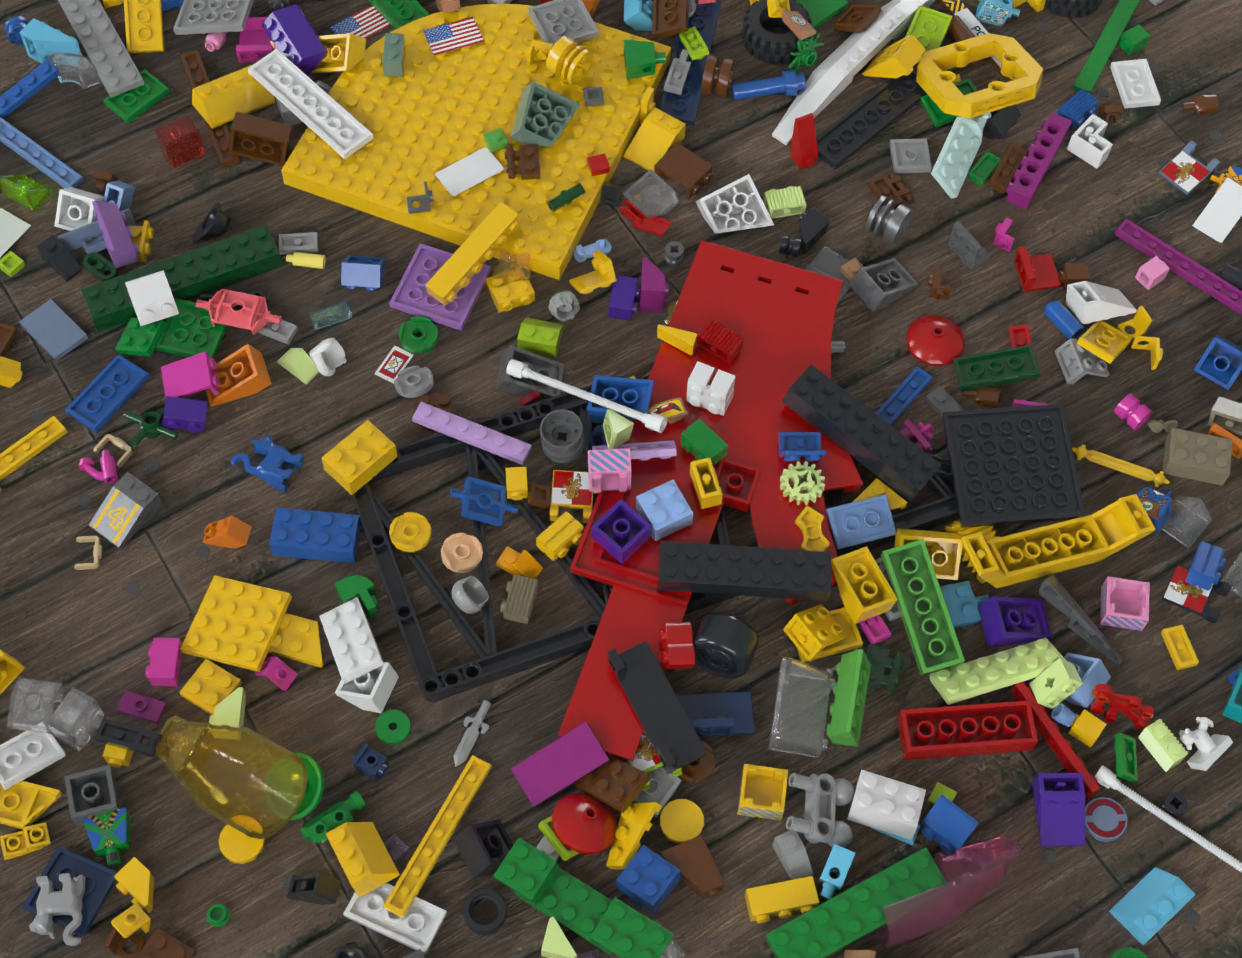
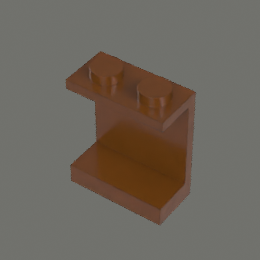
M677 143L654 165V177L660 181L665 175L686 188V199L689 200L693 195L699 193L705 183L710 182L713 177V165Z

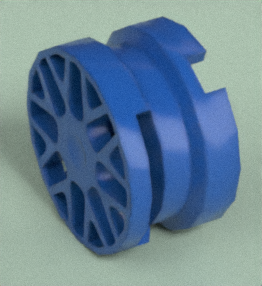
M16 16L5 23L6 27L4 28L12 44H24L20 31L29 23L28 19Z

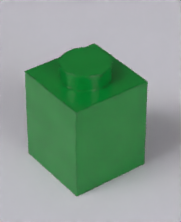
M1138 24L1122 33L1118 45L1131 56L1146 48L1150 35Z

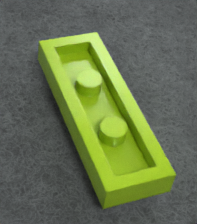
M695 26L688 28L686 32L678 33L692 61L695 59L700 60L709 55L708 47Z

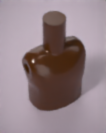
M1216 94L1196 95L1193 97L1192 102L1182 104L1183 110L1194 109L1198 115L1218 112L1219 108Z
M984 387L965 391L963 396L973 397L977 405L998 408L1002 389Z

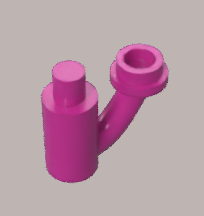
M109 450L101 452L100 464L102 472L93 468L95 464L91 458L85 457L80 460L79 469L87 471L93 478L104 481L107 484L118 481L115 459L110 455Z

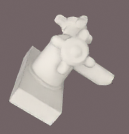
M1197 717L1198 729L1190 731L1189 728L1181 730L1179 735L1187 750L1192 749L1193 743H1195L1198 749L1187 761L1190 768L1206 771L1233 742L1226 735L1213 734L1210 737L1207 729L1208 726L1213 728V721L1206 717Z

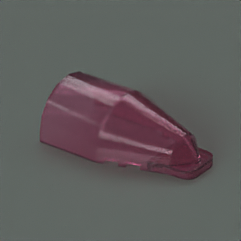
M1002 836L986 842L958 848L955 854L943 856L942 852L935 854L936 858L933 860L947 883L883 907L887 925L873 933L883 947L889 949L951 925L1006 877L1010 861L1022 854L1019 843L1009 837ZM876 874L854 881L853 886H856L857 884L867 880L868 878Z

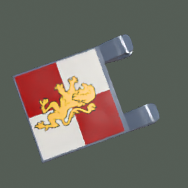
M1190 141L1178 155L1159 171L1160 175L1187 195L1214 172L1215 169L1217 170L1220 161L1214 158L1205 166L1191 156L1197 146L1194 141Z

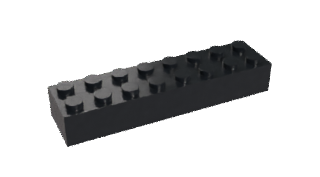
M812 364L788 389L782 399L784 404L910 502L913 501L941 466L939 462Z
M661 541L657 590L828 601L831 593V552Z

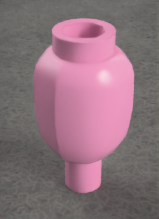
M227 32L209 33L205 39V48L211 52L219 50L226 41Z

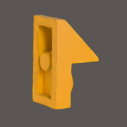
M508 546L496 562V566L512 575L516 574L536 579L543 570V567L525 549L520 554Z

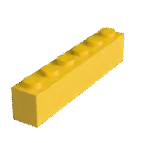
M500 202L427 282L425 286L428 294L444 306L454 301L461 288H465L469 284L470 278L480 272L483 264L494 256L497 248L506 243L508 236L512 232L517 231L520 226L519 214L503 202Z

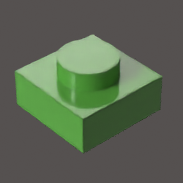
M501 128L483 134L484 140L491 152L506 148L508 145V141Z

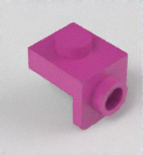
M1007 217L1003 223H998L994 231L996 236L993 244L1000 249L1010 251L1015 238L1007 235L1013 220Z

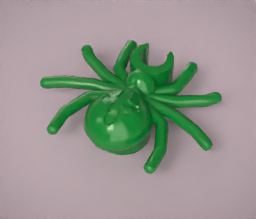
M820 33L816 35L814 40L813 35L810 36V39L808 37L805 38L804 41L799 39L797 47L800 52L790 53L792 56H798L791 62L788 67L789 69L796 63L795 73L798 74L799 64L802 67L811 66L815 60H818V55L814 48L824 45V43L815 44L820 37Z

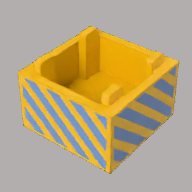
M744 764L737 814L781 821L785 807L788 770Z

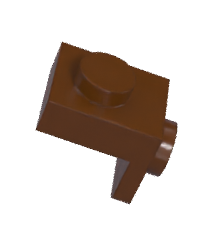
M934 268L933 275H929L927 286L931 287L930 297L938 300H949L952 286L941 285L942 269Z

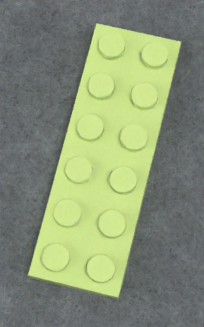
M1043 638L931 673L930 681L946 703L950 705L1036 678L1059 658L1064 660L1065 658L1047 638Z

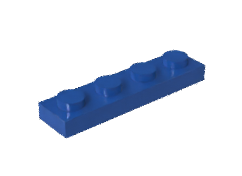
M49 58L0 96L1 118L4 119L61 74Z

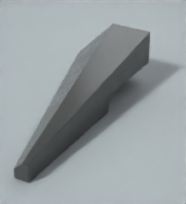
M1054 574L1045 579L1039 589V595L1071 619L1068 624L1071 630L1119 666L1124 659Z

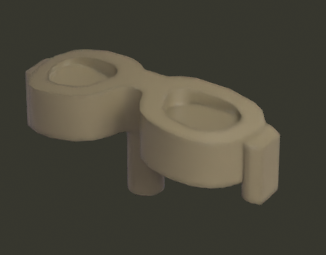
M1161 419L1159 421L1147 420V425L1155 433L1161 432L1162 429L1169 433L1172 428L1178 427V422L1170 420L1164 423Z

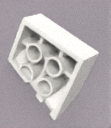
M749 174L696 201L703 218L715 234L774 225Z

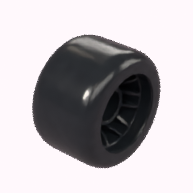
M713 612L703 616L692 636L695 664L711 675L726 679L741 677L749 670L759 644L755 630L747 622L739 617L722 612Z

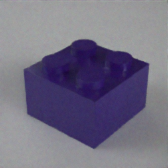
M620 499L591 527L592 538L623 564L651 537L652 525Z

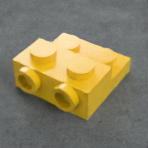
M522 267L486 278L485 283L499 313L510 311L515 307L528 305L535 301V292L529 279L526 278Z

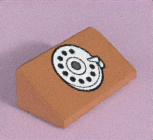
M782 11V21L800 40L816 34V30L799 12Z

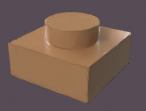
M854 258L841 266L840 272L851 282L859 269L864 266Z

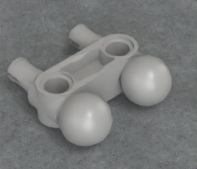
M796 773L791 774L788 781L789 786L806 790L804 819L794 816L788 817L786 828L803 833L805 838L813 844L822 842L828 843L832 848L834 844L843 848L847 847L852 841V829L843 821H835L836 806H845L853 799L854 788L850 781L845 778L834 779L827 773L821 775L811 774L809 777Z

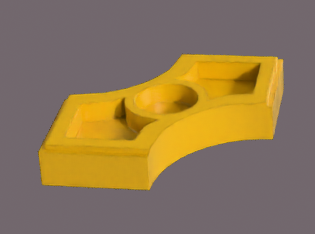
M808 505L795 520V524L799 526L804 536L800 550L825 552L830 546V542L823 536L821 531V523L824 520V516Z

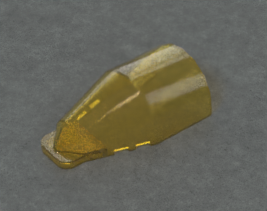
M178 716L169 718L159 732L163 737L161 742L157 743L155 756L165 762L174 776L182 783L185 791L193 798L196 806L245 835L257 839L274 835L288 823L297 811L305 794L307 772L305 763L295 753L247 727L237 728L228 725L218 726L210 723L191 722Z

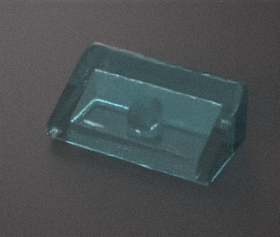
M346 301L309 313L315 330L352 318L351 310Z

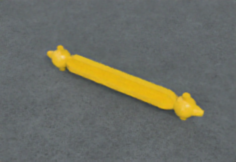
M1084 444L1079 447H1072V451L1076 454L1078 460L1085 457L1088 461L1145 481H1154L1156 487L1162 484H1169L1170 482L1165 478L1162 471L1155 474L1150 469L1095 450L1087 451Z

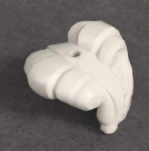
M335 338L322 340L309 352L310 358L323 376L334 375L335 368L347 362L345 352Z

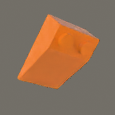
M247 344L217 363V369H215V373L220 381V386H218L219 394L215 395L209 388L205 389L209 404L216 406L256 394L271 385L272 383L262 353Z

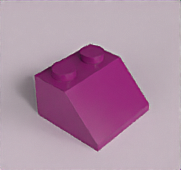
M642 258L640 312L663 313V306L667 305L669 283H665V274L647 258Z

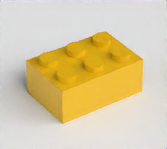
M367 420L321 459L324 470L353 495L398 456L396 445Z

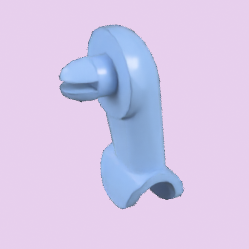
M607 239L597 240L595 243L584 247L580 244L574 251V257L581 263L587 258L593 257L592 252L598 250L607 255L612 247Z

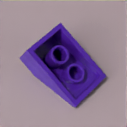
M993 596L978 606L988 645L1007 646L1034 642L1043 638H1052L1042 599Z

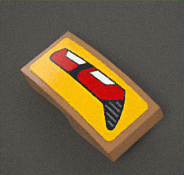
M681 397L655 404L649 407L648 414L653 412L666 417L667 422L670 424L688 416Z

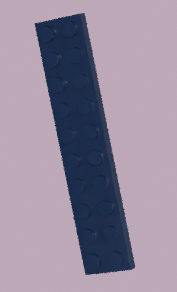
M695 0L697 4L696 10L688 18V28L696 27L710 54L722 0H716V3L698 4V0ZM677 34L671 64L673 58L680 57L682 49L686 50L679 38V34ZM688 55V61H691V68L682 94L679 95L664 91L660 110L686 125H695L701 97L703 73L708 55L700 60L695 59L693 61L690 55Z

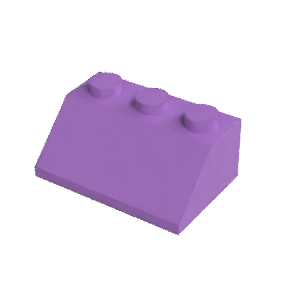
M92 201L97 223L115 269L138 262L136 255L140 253L137 244H132L130 238H133L130 227H126L124 224L127 221L124 211H119L117 204Z

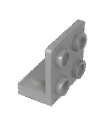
M1070 338L1054 351L1067 384L1073 385L1086 374L1100 377H1108L1110 375L1106 362L1078 345L1077 339Z

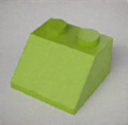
M525 318L519 330L517 347L540 356L556 359L564 324Z

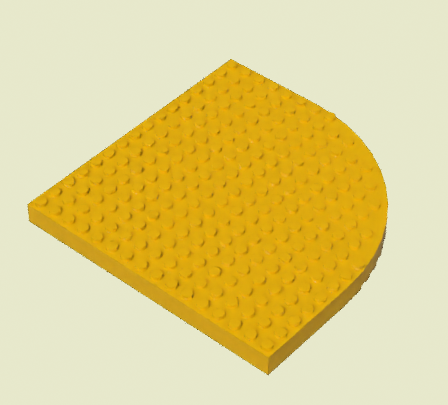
M480 4L460 7L461 10L428 15L390 32L404 34L406 49L403 77L384 76L382 63L384 36L365 50L364 58L352 69L343 71L328 93L330 97L373 134V139L344 159L312 129L307 127L281 170L284 184L460 246L500 202H503L519 214L520 226L517 231L512 232L508 236L503 246L497 248L493 257L560 281L600 202L603 184L610 182L640 123L641 98L648 87L654 88L655 93L670 63L671 47L594 22L599 31V36L578 43L579 46L582 45L586 49L593 51L594 61L584 80L574 86L568 83V81L563 80L562 76H557L547 70V60L533 58L531 65L527 64V57H525L526 46H530L532 39L542 41L528 14V8L534 6ZM470 17L474 18L484 42L438 55L433 54L423 30ZM624 40L654 43L655 53L665 52L666 63L656 64L655 74L626 79ZM532 81L581 104L553 146H538L540 179L522 180L521 174H516L515 179H509L506 173L507 160L504 155L506 148L491 152L503 166L504 170L454 197L435 175V173L484 147L488 148L483 134L500 128L508 141V145H513L514 151H519V145L524 144L510 137L522 91ZM602 87L604 105L585 107L583 88ZM605 153L610 166V173L592 176L587 163V157ZM520 160L515 161V164L520 165ZM424 181H427L428 190H432L433 202H430L431 211L409 214L407 197L425 195ZM577 183L582 184L585 194H582L572 200L571 204H566L555 212L549 209L547 201L552 200L560 195L561 191H567L577 185ZM414 201L412 203L414 208H420L423 205L421 201Z

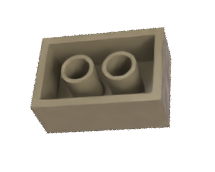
M1172 428L1165 439L1162 472L1166 475L1223 486L1230 475L1232 439Z

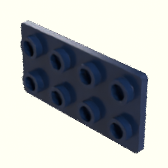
M751 692L676 695L698 736L753 734L755 731Z

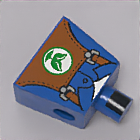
M1145 487L1137 493V496L1156 529L1154 533L1158 534L1172 510L1171 491L1166 487H1161L1159 491Z

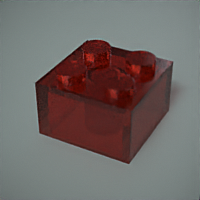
M189 115L155 130L162 155L171 169L205 154L199 129Z

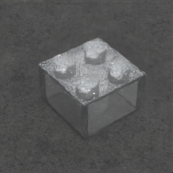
M72 687L47 722V726L57 740L79 751L82 746L89 742L93 730L99 727L104 713L94 698Z

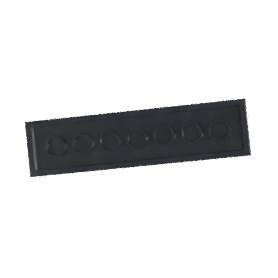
M913 70L907 76L891 78L817 136L818 156L832 168L836 169L920 102V97L928 94L916 82L917 72Z

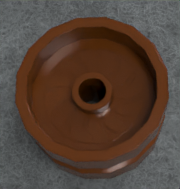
M712 54L708 55L703 73L701 94L711 95L716 85V96L727 98L733 78L734 59L725 57L719 68V57Z

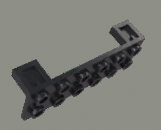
M643 642L620 654L617 653L616 649L607 652L608 663L667 774L706 756L707 752L648 643Z

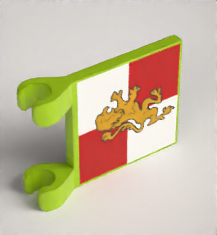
M644 730L634 760L627 761L629 765L648 773L663 766ZM682 767L672 772L675 777L682 774ZM650 781L646 784L642 791L650 789Z

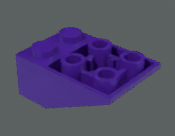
M1038 773L1032 784L1040 846H1085V790L1082 773Z

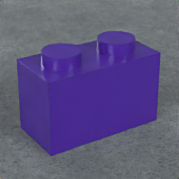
M615 275L617 281L613 283L608 318L631 321L632 315L637 313L638 302H635V299L640 297L641 286H637L638 278Z
M166 396L162 426L171 430L182 429L193 433L203 432L207 401Z

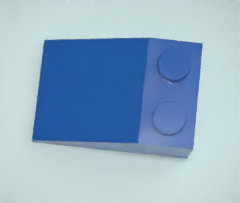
M594 375L591 393L643 414H648L654 380ZM589 401L587 413L590 422L603 423L609 408ZM616 412L624 418L628 419L629 421L636 420L630 416H627L620 412Z

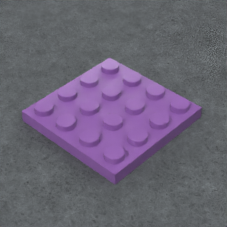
M420 243L389 305L391 308L415 316L427 317L433 322L462 331L486 282V278H488L491 272V266L483 264L480 272L474 274L470 278L469 284L465 288H461L457 293L455 300L444 306L428 294L425 285L453 254Z

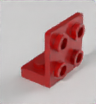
M1018 247L1014 263L1024 292L1060 287L1061 282L1051 254L1031 256V254H1028L1026 247Z

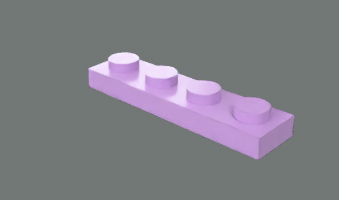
M674 440L622 444L615 448H630L631 459L649 460L655 457L669 459L672 456H676ZM608 445L592 446V450L608 449Z

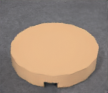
M466 533L453 534L446 538L441 548L442 562L453 572H471L482 561V545L473 535H466Z

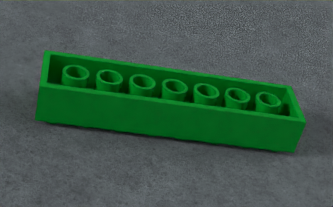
M925 847L766 934L765 940L775 958H828L943 895L950 887Z

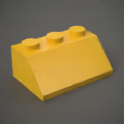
M350 33L318 36L328 53L311 73L349 71L364 58L366 38Z
M896 529L897 534L895 536L894 548L924 539L936 577L938 579L958 580L963 545L962 538L958 533Z
M346 822L326 833L352 888L359 898L400 875L373 822Z

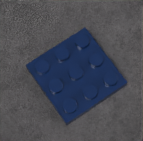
M58 846L41 876H48L49 880L53 882L54 891H62L63 884L59 881V874L69 873L72 879L79 875L85 876V892L81 910L82 921L81 925L73 931L85 937L115 885L116 879L114 876L118 872ZM36 883L22 907L25 911L37 915L36 901L41 890L38 883ZM58 915L52 918L54 924L63 928L73 920L72 915Z

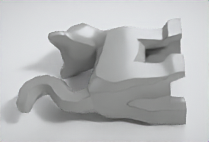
M69 873L59 874V881L63 884L62 891H54L53 882L49 880L48 876L36 877L41 890L36 901L37 915L29 925L30 930L40 935H49L51 939H55L53 916L72 915L73 920L65 927L62 936L63 941L67 945H78L81 943V938L73 937L72 932L81 925L82 921L81 910L85 892V876L79 875L72 879Z

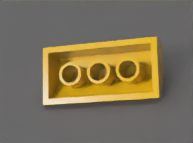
M251 66L192 89V105L212 129L234 120L236 111L249 114L275 103L273 94L249 74L248 68Z

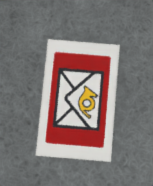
M394 346L375 372V375L394 384V380L398 378L399 372L404 370L413 354Z

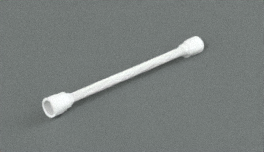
M511 359L507 365L506 372L511 376L520 379L522 377L532 378L543 384L641 420L642 423H645V427L662 433L666 427L667 418L653 412L651 414H643L624 405L622 406L590 392L536 373L528 368L527 364L515 359Z
M1104 765L1098 770L1095 778L1100 785L1108 789L1111 787L1114 790L1121 791L1123 795L1128 796L1131 800L1133 799V801L1143 806L1146 810L1148 809L1151 813L1153 812L1155 816H1158L1161 820L1163 819L1166 823L1168 822L1170 826L1178 829L1181 833L1183 832L1185 836L1193 839L1196 843L1198 842L1200 846H1203L1206 850L1208 849L1211 853L1213 852L1215 856H1218L1221 860L1223 859L1229 865L1231 864L1233 868L1242 873V862H1239L1236 858L1234 859V857L1224 852L1221 848L1219 849L1213 843L1211 844L1209 840L1206 841V838L1201 837L1198 833L1196 834L1194 830L1186 827L1183 823L1181 824V822L1171 817L1168 813L1166 814L1163 810L1161 811L1159 807H1156L1153 803L1151 804L1148 800L1146 801L1141 795L1136 794L1133 790L1131 791L1129 787L1124 786L1116 778V774Z

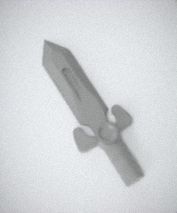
M483 700L474 718L465 717V727H468L470 723L473 724L466 729L453 756L455 767L467 760L479 735L478 729L482 727L481 734H485L489 729V725L483 723V720L491 706L490 702Z

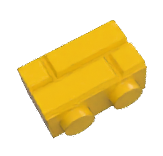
M711 458L691 462L690 476L701 509L720 505L723 494Z
M565 512L536 538V545L552 561H555L558 557L563 558L568 553L570 546L580 543L584 527L570 513Z

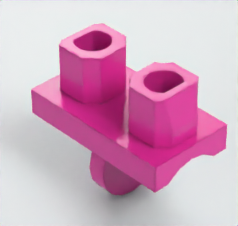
M907 419L904 422L905 427L899 432L909 440L914 437L917 441L914 443L924 452L931 453L933 451L931 445L924 437L932 440L934 436L931 434V431L934 427L931 424L924 425L920 422L917 424L920 429L918 431L912 422Z

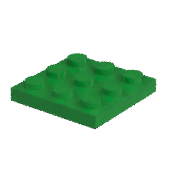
M175 298L174 301L179 314L166 319V327L155 347L156 350L184 357H191L206 352L210 358H215L228 325L215 323L214 327L207 309L197 308L195 302Z

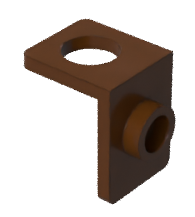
M114 927L107 937L105 947L113 955L122 958H136L144 947L145 940L133 935L124 938ZM129 941H134L137 944V949L132 954L124 952V945Z

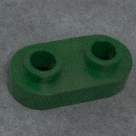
M89 253L84 257L83 264L85 269L101 282L118 276L114 265L100 254Z

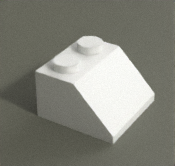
M73 187L60 189L54 226L72 231L97 221L92 201L103 202L104 196Z
M164 270L125 282L140 326L179 314Z
M384 662V665L346 684L341 679L335 694L362 710L382 713L399 676L390 663Z

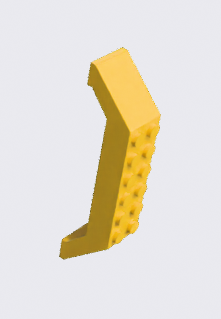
M1137 494L1119 498L1118 501L1085 517L991 540L984 538L981 532L964 536L961 540L979 576L995 588H1000L1100 562L1149 535L1156 529Z

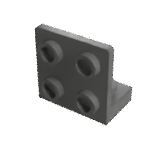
M959 221L955 222L948 245L961 258L963 264L973 270L989 261L990 255Z

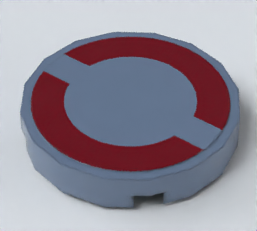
M1100 797L1093 799L1086 805L1085 831L1088 834L1090 833L1094 839L1110 842L1118 839L1124 833L1127 827V815L1124 808L1118 802L1111 798Z

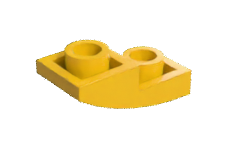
M46 822L23 827V831L0 836L4 860L34 852L51 844Z

